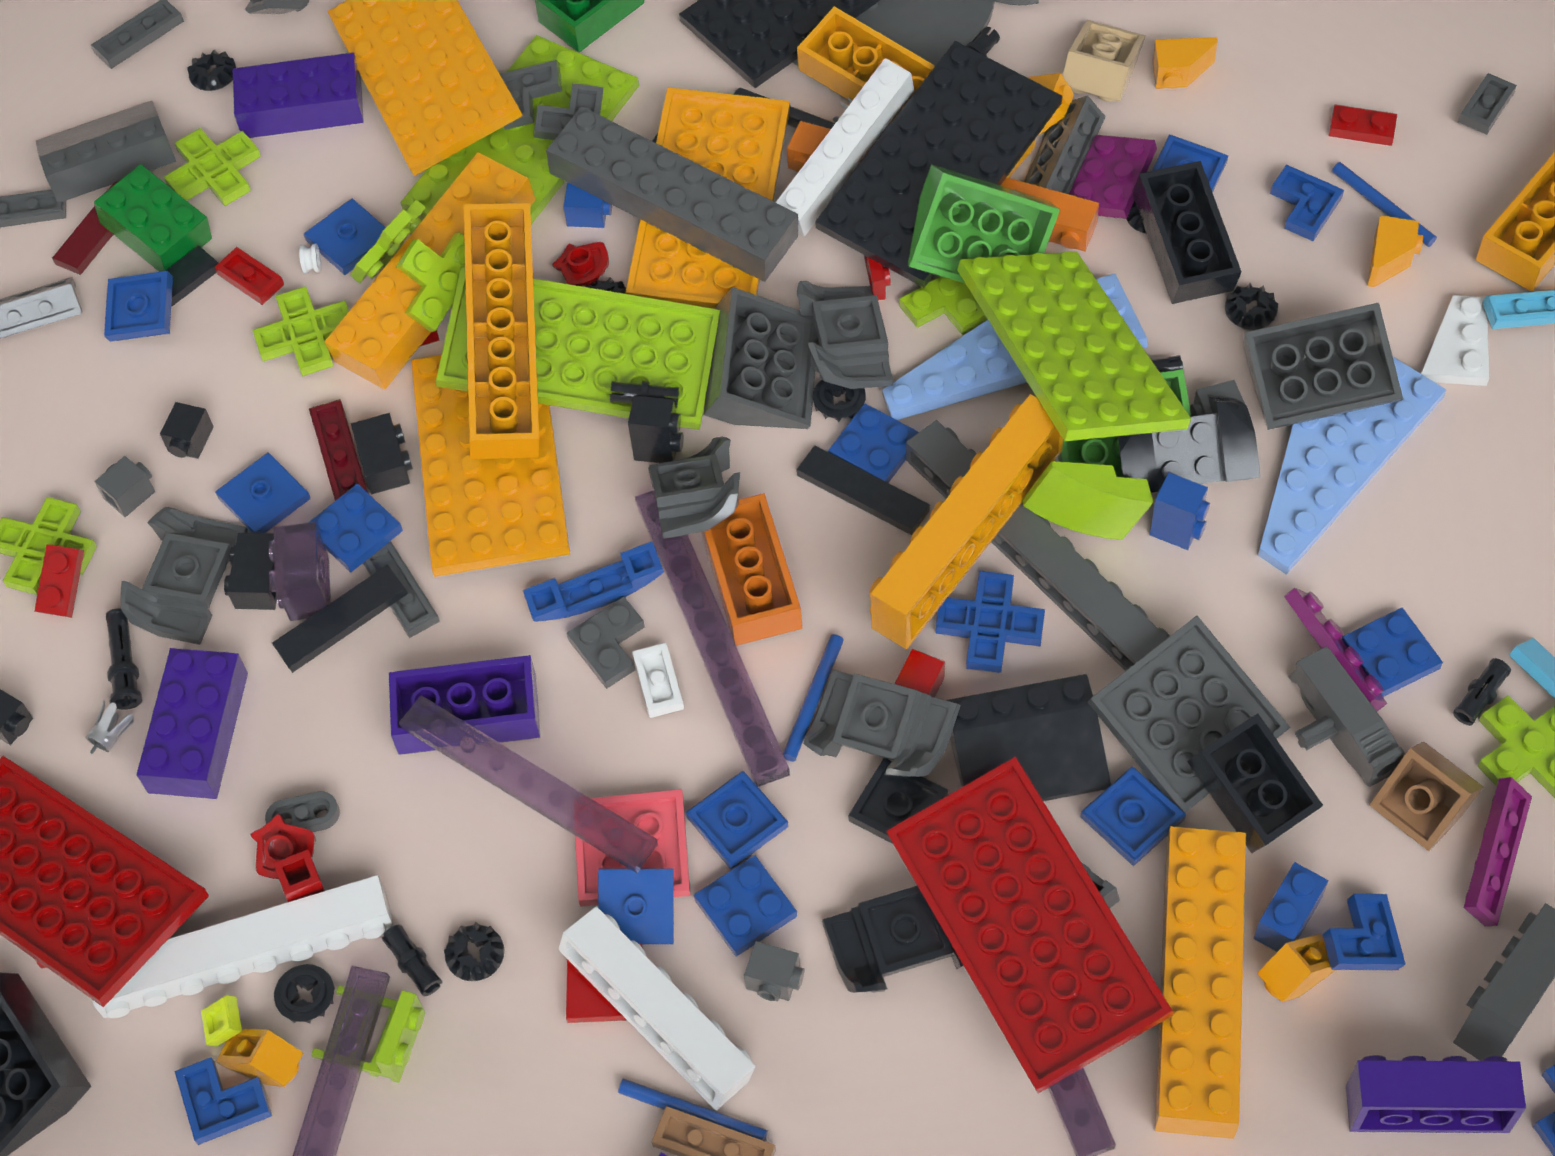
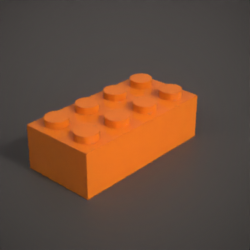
M765 493L739 499V505L732 515L711 529L701 532L735 646L803 629L801 607Z

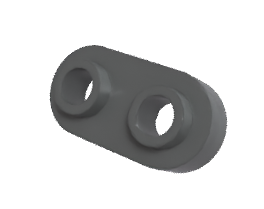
M318 791L273 803L266 812L265 821L267 824L274 816L279 814L284 820L292 819L289 825L317 832L332 827L339 819L340 809L335 798L330 793ZM320 811H327L325 816L316 817Z

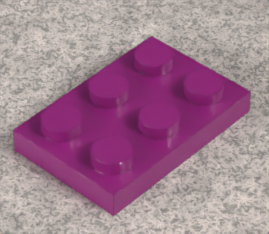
M1096 135L1069 195L1098 202V216L1127 219L1135 201L1133 191L1138 176L1148 171L1157 150L1155 140Z

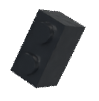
M634 395L628 428L635 461L671 462L675 460L676 452L682 451L684 434L679 432L681 414L676 413L673 399Z
M390 413L351 423L371 495L410 484L407 471L413 469L408 450L401 451L399 444L406 443L400 424L393 425Z
M238 533L236 546H232L230 549L231 572L230 575H226L224 580L225 595L229 596L235 609H276L286 553L278 533Z

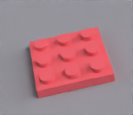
M682 789L574 800L578 901L580 907L598 905L599 868H674V897L691 896Z

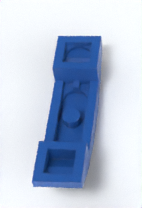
M651 541L620 553L622 560L561 584H558L554 578L523 590L533 621H549L579 615L616 602L648 585L664 573L653 542Z

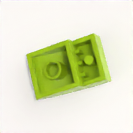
M1055 461L1050 462L1022 499L1025 508L1057 525L1086 535L1123 540L1154 503L1147 479L1116 477L1113 465Z

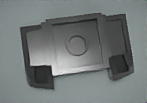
M799 281L797 297L800 304V314L812 316L817 331L819 345L814 342L807 344L810 349L811 364L814 370L820 373V377L825 382L849 389L893 385L889 365L888 339L877 295H872L871 287L830 288L817 286L809 281Z
M723 436L715 437L706 448L691 457L649 465V475L656 498L663 539L707 531L736 511L739 505L740 472L734 473L725 484L721 472L730 468L729 447L731 440Z
M164 507L147 522L160 540H162V544L142 589L127 581H122L121 609L131 624L152 634L200 645L213 616L209 607L229 561L230 549L232 546H236L238 533H247L248 529L245 526L211 520L188 514L175 508Z
M833 670L816 718L806 734L803 744L820 756L837 757L841 747L845 746L893 760L887 767L885 775L926 776L932 772L946 751L960 705L932 697L918 690L855 673L851 675Z

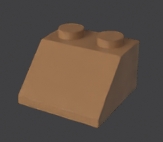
M1423 741L1407 751L1369 805L1422 847L1430 851L1463 816L1484 786Z

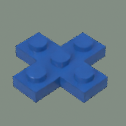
M979 571L975 601L947 597L938 609L936 634L970 638L966 669L1001 673L1005 642L1041 646L1045 609L1011 605L1014 575Z

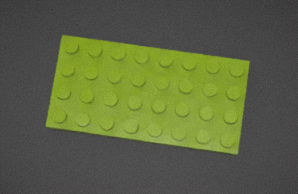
M536 35L507 72L557 60L561 72L562 91L533 98L534 123L507 130L502 127L428 168L402 199V210L406 211L417 199L426 207L421 216V219H424L476 153L479 152L529 178L536 199L530 206L532 224L565 182L549 173L546 150L554 140L534 138L538 105L569 109L573 83L603 87L600 116L612 121L639 87L638 78Z
M1077 251L960 259L957 271L1064 441L1188 429L1191 417Z
M461 266L437 373L436 386L468 392L465 267ZM533 278L537 396L539 404L629 418L632 403H610V394H625L624 392L610 391L611 383L616 381L642 385V381L649 382V385L679 387L678 397H665L679 398L678 407L675 410L676 413L681 414L680 427L700 430L720 310Z

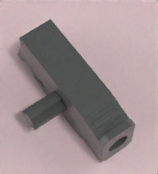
M1326 646L1297 661L1296 670L1288 677L1299 686L1306 707L1316 719L1315 722L1295 732L1300 747L1305 748L1307 751L1330 738L1342 756L1364 779L1367 786H1373L1390 777L1402 760L1405 752L1399 747L1383 719L1330 649Z

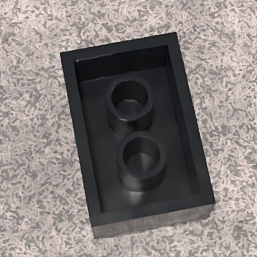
M1258 713L1187 761L1236 832L1246 833V846L1251 853L1266 846L1323 806Z

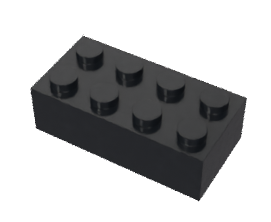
M1201 161L1139 174L1133 196L1171 303L1176 304L1234 291L1242 271Z

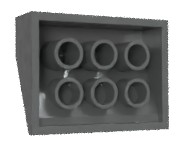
M153 101L36 140L38 156L43 171L57 202H63L112 185L114 182L120 181L140 164L151 171L176 162Z
M732 287L716 306V309L720 310L705 398L704 415L732 425L808 429L811 426L815 370L811 364L810 349L807 343L814 342L818 345L814 318L812 316H803L799 310Z
M1379 302L1248 331L1244 334L1243 346L1267 430L1403 400Z

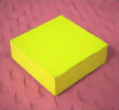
M225 995L201 1010L206 1045L217 1047L242 1032L237 997Z

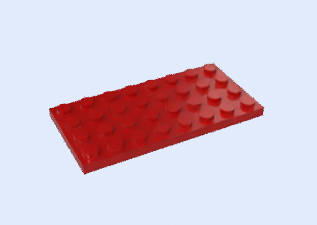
M2 756L0 758V935L104 1008L209 895L204 887L5 756Z
M1016 757L886 831L1037 1093L1042 1092L1174 1015L1170 1005Z

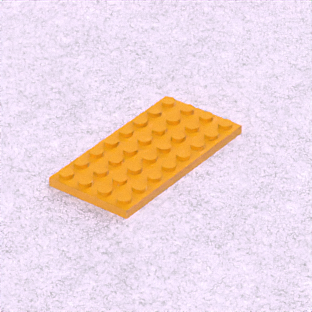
M346 0L327 11L348 52H354L357 69L414 176L523 116L458 0Z
M667 87L656 143L774 202L790 101ZM640 219L625 294L716 309V306L732 287L757 295L760 282L758 278Z
M441 355L411 360L431 569L434 577L570 555L550 405L538 403L539 457L470 459L468 392L436 386Z

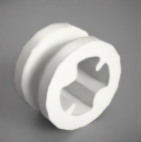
M317 243L312 244L310 248L300 245L299 254L303 273H309L311 269L315 270V272H320L321 257Z

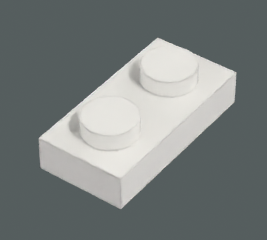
M663 643L632 651L649 717L652 718L683 710L684 705L667 644Z

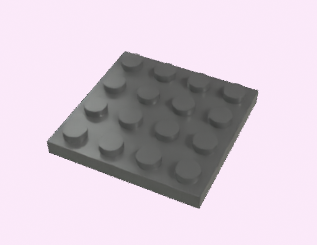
M1195 616L1087 701L1159 791L1184 813L1209 794L1187 762L1188 760L1257 713L1276 739L1291 728L1198 616Z

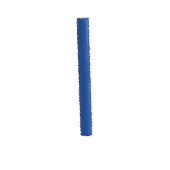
M1339 162L1334 166L1332 172L1389 217L1416 221L1344 164ZM1419 223L1418 235H1423V243L1430 247L1436 241L1437 236Z
M832 634L830 636L786 744L782 757L788 761H796L844 639L839 635Z
M623 1079L619 1086L618 1093L663 1110L668 1106L757 1139L766 1140L768 1130L627 1079Z

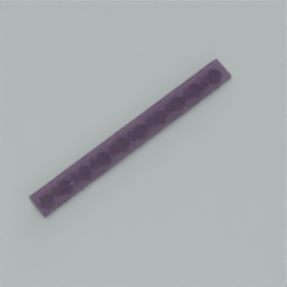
M654 490L636 496V506L654 544L664 572L754 783L757 787L789 776L790 769L688 535L663 539Z

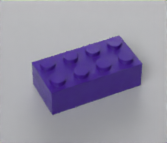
M354 52L233 68L234 116L240 132L243 131L249 138L364 123L361 76L357 69Z
M170 648L136 774L147 793L208 799L218 798L248 672L238 653Z
M531 655L389 672L391 737L399 755L540 738L537 681Z
M1379 1055L1366 1056L1362 1060L1357 1061L1346 1084L1350 1132L1510 1133L1526 1109L1520 1061H1507V1058L1501 1056L1487 1057L1482 1061H1467L1462 1056H1450L1442 1061H1427L1423 1056H1408L1403 1058L1402 1061L1386 1060L1384 1056Z

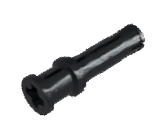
M117 608L106 613L111 666L107 671V678L112 683L113 692L109 698L110 704H116V709L128 710L141 704L142 694L137 690L136 680L139 678V668L132 661L128 619L122 609Z

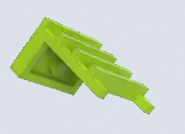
M338 985L337 995L348 997V1002L328 1052L314 1048L311 1056L327 1061L328 1064L334 1066L339 1064L348 1067L349 1070H361L370 1073L371 1076H383L399 1083L405 1066L409 1061L418 1031L424 1020L425 1011L417 994L402 990L397 1001ZM360 1001L370 1003L350 1057L340 1055ZM381 1006L389 1008L391 1011L371 1063L361 1061Z

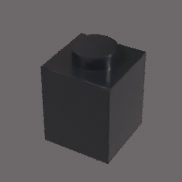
M175 402L160 432V436L168 452L180 458L187 456L199 459L214 426L205 408Z
M0 689V739L11 745L17 737L26 732L33 717L23 702Z

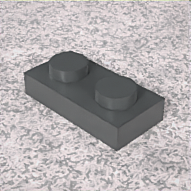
M1488 73L1461 112L1458 122L1487 135L1514 95L1517 85Z

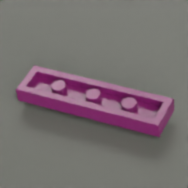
M1297 588L1284 596L1320 648L1322 649L1327 646L1374 709L1379 711L1388 704L1381 695L1384 691L1382 685L1373 675L1369 674L1367 676L1360 666L1364 663L1361 656L1351 646L1347 648L1341 640L1344 634L1340 627L1332 619L1327 620L1321 612L1324 606L1318 597L1311 591L1306 593Z
M1512 777L1499 778L1463 907L1484 926H1498L1532 796Z

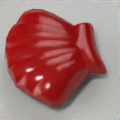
M595 242L578 247L568 244L562 255L552 266L562 271L567 284L586 286L591 284V282H596V279H599L604 274L605 269L609 265V256L603 242Z
M279 814L274 816L265 826L250 834L257 842L256 872L258 875L279 879L273 863L307 849L311 857H313L316 842L314 833L308 829L286 824Z

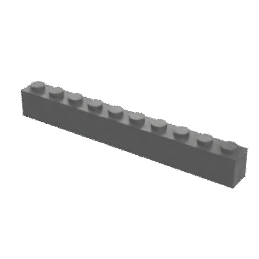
M937 420L906 442V461L944 498L950 495V489L954 481L959 476L964 477L970 470V464L977 454L973 449H967L959 441L958 436L952 429L945 428ZM1023 503L1020 504L991 541L1125 671L1170 637L1163 628H1157L1148 619L1145 611L1140 606L1129 602L1123 596L1117 584L1112 581L1108 582L1099 573L1098 568L1090 559H1084L1077 553L1068 538L1065 536L1060 537L1051 528L1047 519L1025 508Z

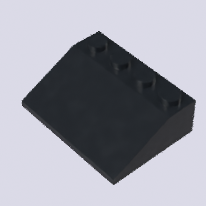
M1087 674L946 700L960 705L950 742L961 787L1016 757L1043 801L1106 790L1111 785L1098 715L1087 703L1093 697Z
M0 972V1156H8L67 1114L92 1086L18 973Z

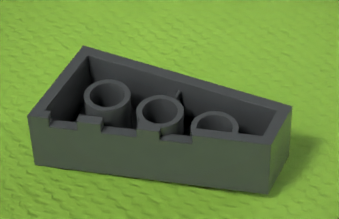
M1547 903L1544 904L1537 915L1532 912L1527 915L1518 929L1519 932L1524 934L1522 938L1518 939L1515 936L1511 938L1501 954L1506 958L1504 964L1497 960L1484 978L1486 982L1490 983L1488 987L1484 989L1478 986L1466 1004L1472 1008V1011L1453 1043L1479 1061L1487 1057H1502L1555 978V908Z

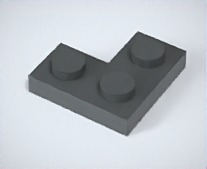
M557 60L500 74L523 115L505 125L504 129L507 130L534 123L533 98L562 91L561 72Z
M573 83L569 109L538 105L534 138L555 140L581 106L600 115L603 87Z
M623 597L567 632V637L607 689L635 671L634 663L619 644L645 628L644 620L627 599Z

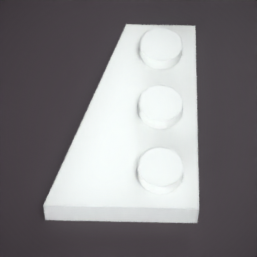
M1453 295L1421 372L1422 375L1435 383L1487 386L1489 380L1487 314L1482 304L1485 297Z

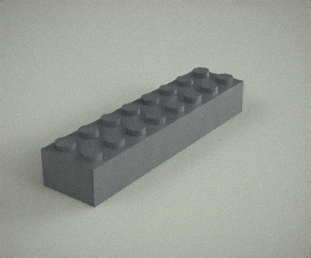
M582 106L546 150L550 174L763 282L768 279L798 237L797 213Z

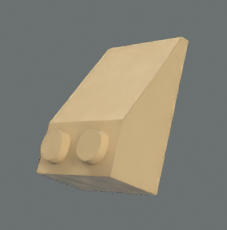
M1087 20L1068 52L1063 77L1071 87L1072 92L1079 94L1091 93L1098 95L1099 99L1107 102L1121 101L1146 35Z

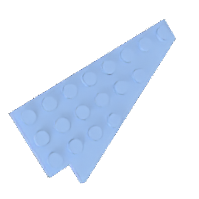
M1116 273L1096 279L1141 346L1147 348V337ZM986 320L882 391L890 416L900 420L1027 383L989 320Z
M1393 357L1403 395L1402 401L1293 424L1258 556L1287 575L1444 398L1445 388Z

